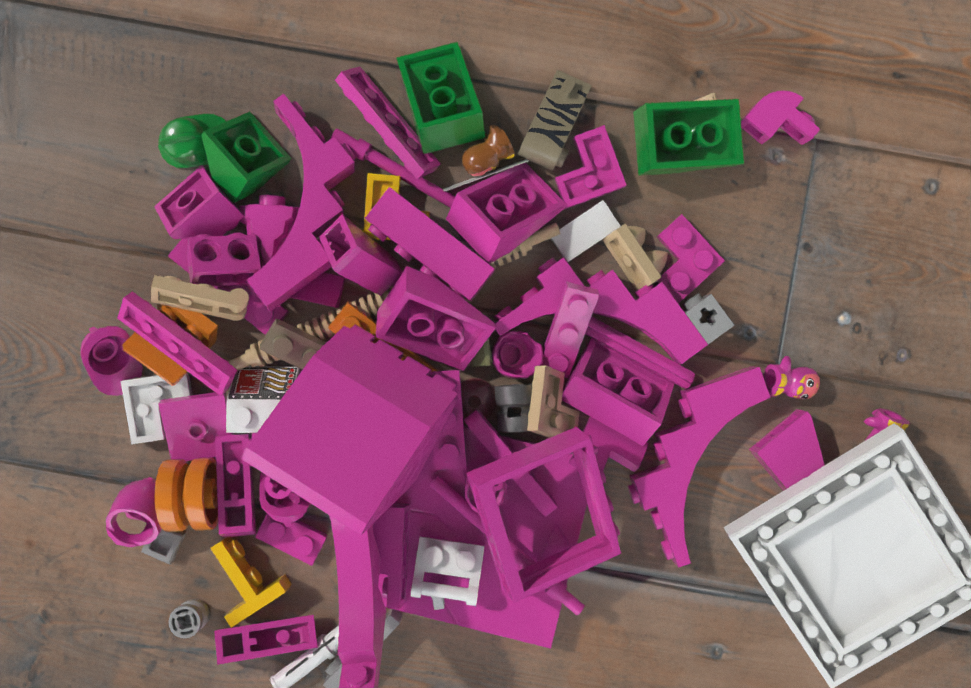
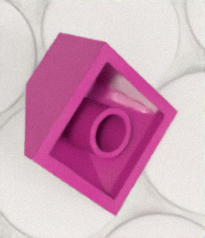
M202 165L154 206L168 234L173 239H188V237H195L200 234L223 236L227 231L233 230L244 217L237 204L227 197L212 180L211 174Z

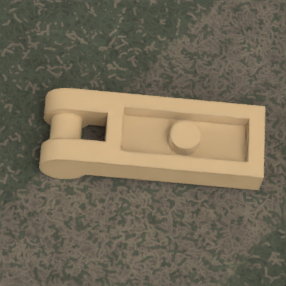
M154 275L151 285L152 303L237 321L242 320L247 312L249 295L241 288L228 292L216 289L209 284L197 285L183 282L173 276L161 277Z

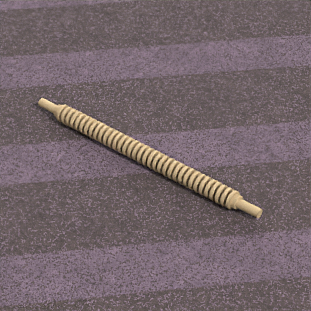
M557 223L539 229L513 251L491 262L489 265L496 269L494 262L497 261L501 267L504 265L503 258H505L508 264L512 262L510 255H513V258L517 260L519 259L518 252L521 253L522 257L527 256V252L532 250V246L561 234ZM438 278V280H440V281H441L443 284H445L447 287L449 286V285L446 284L443 280H441L440 278ZM385 291L383 296L374 293L376 299L373 298L372 294L367 295L368 302L362 297L359 299L360 305H358L356 300L351 302L373 319L372 314H374L377 319V311L386 299L389 291ZM341 307L336 308V314L341 311ZM331 310L328 312L329 319L324 313L320 315L321 321L318 317L312 318L313 324L308 320L305 321V326L300 323L297 325V328L326 341L327 335L329 338L335 335V333L328 329V326L337 315ZM260 340L258 344H251L250 349L245 350L244 355L228 362L238 371L250 365L253 368L256 366L262 368L266 366V363L271 364L274 360L278 361L281 359L260 350L262 342Z

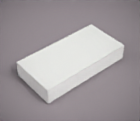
M602 200L559 229L561 234L551 238V240L568 263L621 226Z

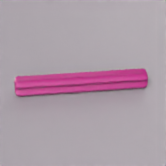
M591 316L585 332L586 335L684 389H688L695 378L694 372Z

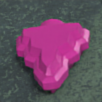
M260 195L259 204L239 206L240 211L244 215L240 222L246 225L247 235H256L261 268L277 253L288 237L300 208L285 205L286 198L282 196Z

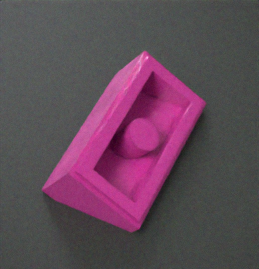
M323 273L290 298L338 308L345 277Z

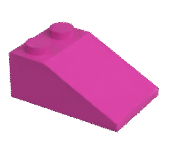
M525 162L457 192L446 220L485 262L490 264L513 251L564 210L567 204Z
M406 266L377 311L376 338L464 371L496 329V324L440 280Z

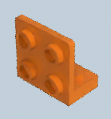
M157 304L158 311L175 321L178 326L194 338L200 340L206 347L210 349L215 344L218 325L202 313ZM136 332L122 345L125 352L172 386L176 385L188 372Z

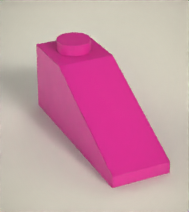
M249 434L215 436L219 535L223 538L256 535L252 466L241 459L249 441Z
M314 615L214 631L217 665L317 648Z

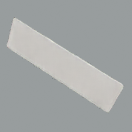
M524 159L519 162L488 172L483 176L474 177L469 180L457 183L455 185L444 188L443 191L445 192L447 190L473 182L475 180L498 173L511 167L523 164L525 162H528L529 160Z

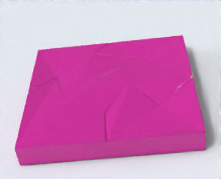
M464 425L467 468L434 470L432 449L416 482L395 502L410 504L406 602L400 609L394 610L551 649L562 602L558 599L554 601L545 593L544 589L513 603L502 588L486 535L430 486L433 480L439 476L465 499L466 473L496 461L471 429ZM500 434L514 452L537 444ZM573 452L530 470L559 506L547 517L535 507L512 478L506 480L508 498L505 505L500 509V514L507 537L535 562H539L578 543L587 501L579 471L569 464ZM420 537L484 546L476 606L466 605V601L444 598V609L434 610L431 596L411 597ZM516 563L518 571L523 569L518 563ZM425 572L423 582L468 588L470 578ZM379 574L378 587L381 596L383 580L385 577H388L386 574ZM568 578L565 579V580H563V582H564L566 585H567V582H568ZM382 597L384 605L387 608V598Z

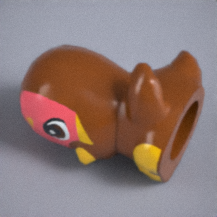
M496 125L489 126V134H485L484 142L469 147L462 156V164L466 172L474 177H480L491 170H495L499 165V161L504 158L512 159L515 157V152L508 136L503 129Z

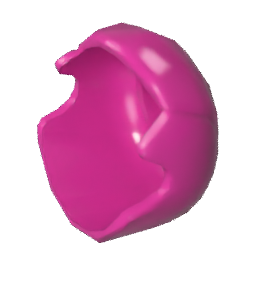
M508 331L498 337L492 347L493 365L499 373L509 379H526L534 374L535 366H541L543 363L542 345L534 341L526 332Z

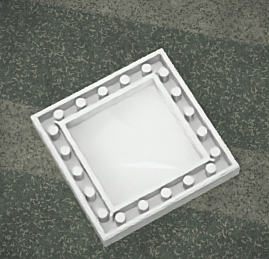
M895 423L724 527L729 538L830 688H835L971 609V536L905 431Z

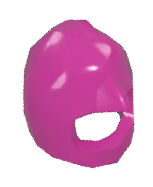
M148 477L131 482L118 493L106 517L107 534L116 545L136 547L150 544L161 532L162 529L155 509L156 479ZM125 512L126 517L146 522L145 528L140 534H129L123 531L116 521L118 513Z

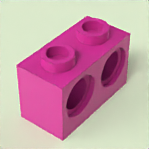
M233 233L228 236L200 234L195 237H188L186 254L190 283L209 284L211 286L248 285L247 279L261 269L256 235ZM234 255H241L246 259L239 260L236 259ZM200 257H209L212 261H203Z

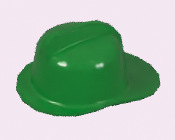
M198 114L169 121L162 128L159 136L158 148L162 158L169 165L176 168L209 165L201 135L203 131L224 123L226 120L215 114Z

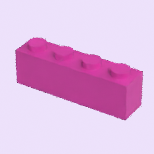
M390 187L365 217L368 223L371 224L368 230L383 242L388 237L397 244L394 249L395 252L408 262L412 258L416 259L423 265L420 269L421 272L437 279L440 278L449 285L448 287L463 299L466 298L471 302L494 273L495 269Z

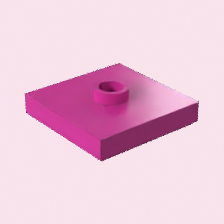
M213 392L163 399L158 403L171 459L191 461L195 458L216 457L215 436L235 435L234 433H226V392L222 396Z

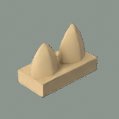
M625 223L602 240L637 291L643 286H649L661 278L660 273L665 267L668 252L660 250L644 252L642 245L645 240L646 229L637 226H627Z

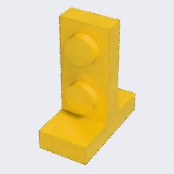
M231 537L224 538L211 547L214 555L244 599L243 602L233 607L224 616L231 628L284 594L292 585L286 574H284L266 587H263L261 584L263 582L261 574L254 566L250 567L244 558V548L239 541L233 540Z

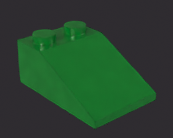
M458 42L396 57L423 154L485 138L483 113Z
M739 99L645 103L633 112L638 176L681 173L744 164Z

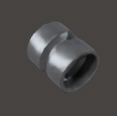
M532 384L495 386L496 405L501 407V411L497 413L498 432L527 431ZM512 407H521V414H514Z

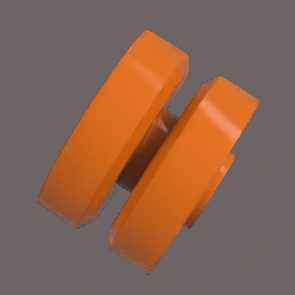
M213 457L195 458L191 461L190 465L184 459H167L161 463L155 483V509L162 530L165 532L184 531L189 524L196 531L213 530L218 524L216 460Z

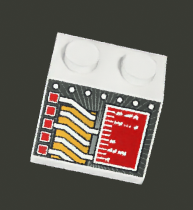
M248 366L238 370L230 385L227 396L226 433H257L300 374V368L264 366L262 368L256 366L253 368Z

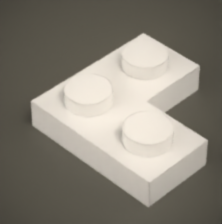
M189 372L174 386L158 375L121 381L131 445L166 439L158 403L163 399L192 396Z

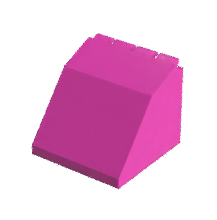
M355 324L350 329L343 326L311 357L247 445L241 459L362 535L416 482L458 400V394L454 392L457 388L456 384L438 373L433 378L429 377L431 369L409 356L402 361L403 352L381 339L376 344L372 343L375 340V336Z

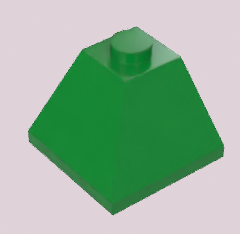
M250 111L207 129L201 135L212 180L233 203L258 191L292 159Z

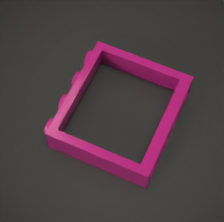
M577 427L466 473L502 588L513 603L621 554L618 543L620 531L611 516V512L614 511L613 504L605 493L603 486L606 483V477L602 468L598 465L595 456L598 454V448L593 445L591 435L585 434ZM573 452L596 536L518 571L492 486Z

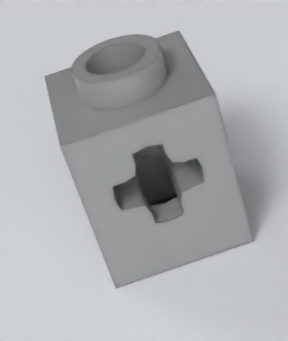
M698 293L683 304L686 308L684 310L685 314L707 344H710L734 326L712 294L702 297ZM708 311L710 314L706 318L708 322L700 323L701 312Z

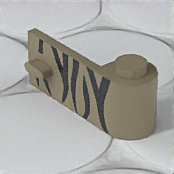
M557 70L523 140L518 155L553 171L555 165L561 168L569 152L568 149L564 148V145L592 85Z

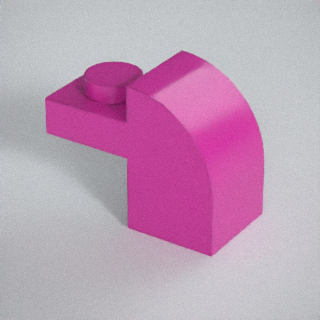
M776 91L764 96L741 119V128L761 145L769 140L779 127L800 145L813 139L820 130L814 124L815 120L811 115L796 109L804 98L790 91Z

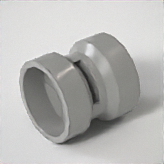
M189 599L174 609L169 617L171 632L180 638L194 636L209 621L210 610L207 604L199 599Z

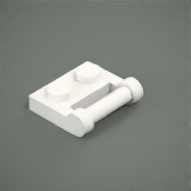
M420 537L411 597L421 598V595L466 601V605L476 606L484 546ZM430 572L470 578L469 587L464 588L423 582L424 573Z

